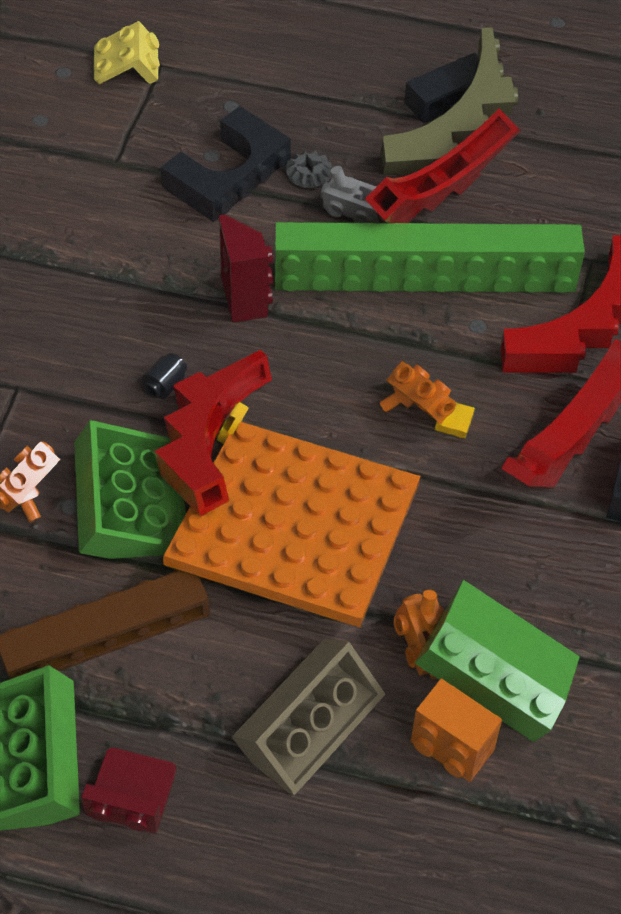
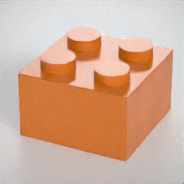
M441 678L416 709L410 742L414 744L416 750L426 757L432 756L441 762L444 768L454 777H462L471 782L494 752L502 719Z

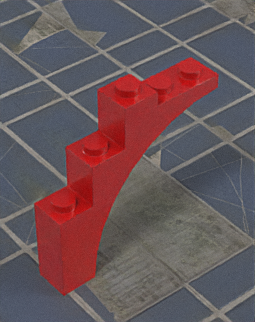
M499 108L478 129L447 154L432 164L407 176L399 178L386 177L365 200L385 221L389 223H409L423 208L433 211L452 191L461 195L481 175L480 171L521 130Z
M621 235L612 236L608 252V273L601 286L585 303L572 312L550 322L530 327L503 329L500 345L502 373H577L579 361L585 358V348H610L613 336L618 335L619 324H621Z
M261 350L208 377L198 372L173 385L179 410L164 417L171 443L154 452L162 478L200 517L229 502L224 476L212 462L211 453L215 437L223 421L232 412L235 405L243 401L253 391L272 380L267 355Z

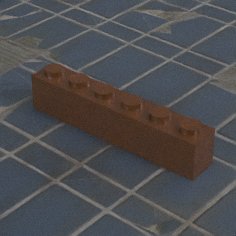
M175 569L161 578L152 581H142L133 588L121 592H111L102 599L88 604H77L63 613L54 616H44L35 623L4 631L0 635V658L8 680L48 665L61 671L209 617V598L199 576Z

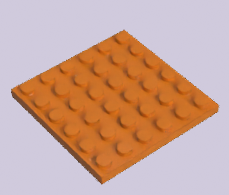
M240 422L234 434L228 435L214 461L215 466L224 476L229 502L201 517L190 506L163 556V565L360 628L416 494L421 476Z

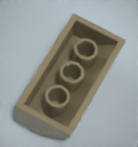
M323 639L232 738L255 767L288 793L295 795L384 697L385 692L349 641Z

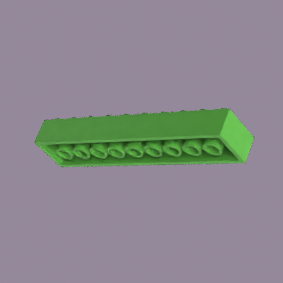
M276 222L275 290L350 292H576L585 254L581 225Z

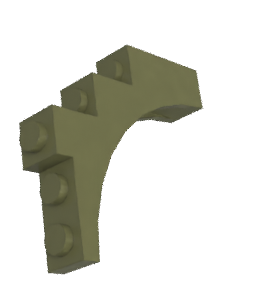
M493 27L481 29L478 39L477 71L472 84L459 102L444 115L425 126L405 133L382 137L380 154L383 175L412 174L432 164L470 136L499 108L507 116H511L514 105L518 104L517 87L513 88L512 77H503V65L498 63L497 59L500 52L499 39L494 38Z

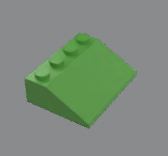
M92 420L88 422L74 441L79 553L109 559L160 556L165 554L186 515L185 500L162 478L154 452L171 443L168 437Z
M462 580L415 664L440 680L442 678L500 717L502 722L535 742L552 730L566 702L580 656L465 580Z
M48 665L0 683V831L45 826L80 815L74 681Z

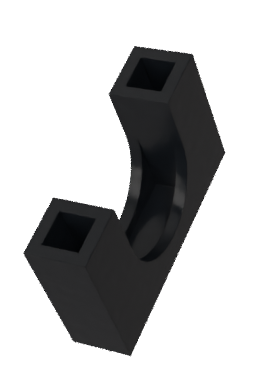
M238 106L220 120L221 142L247 159L242 166L229 171H215L202 166L183 152H179L161 167L162 188L212 222L217 220L219 215L227 214L242 198L248 197L253 189L259 184L266 182L280 167L286 166L287 160L291 159V138L241 106Z

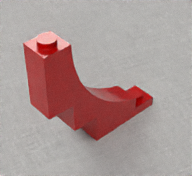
M617 339L613 341L590 378L560 415L541 433L526 442L517 458L508 457L501 469L529 487H555L574 454H583L602 422L609 423L621 404V341Z

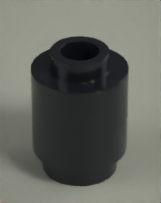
M174 353L161 356L142 377L144 391L152 398L166 399L174 390L173 385L185 378V372L187 371L186 363Z

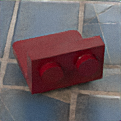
M118 748L108 749L95 785L86 784L82 802L85 815L98 821H109L127 826L136 831H147L157 834L177 773L176 765L169 761Z

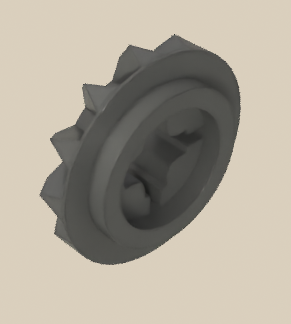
M304 150L301 155L294 153L292 159L287 160L286 174L292 183L300 187L315 188L325 184L330 179L332 163L328 162L326 155L319 156L317 151L309 154ZM305 165H310L313 168L312 173H310V170Z

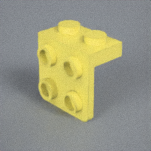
M137 21L130 26L123 27L120 31L107 38L100 39L94 46V80L101 84L134 67L149 84L157 81L160 63L158 59L159 41L155 34L149 33L141 22Z

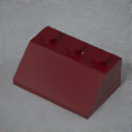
M219 215L220 277L231 321L234 323L268 317V305L273 304L271 287L268 286L273 284L272 270L268 266V264H273L271 246H265L261 232L227 215Z

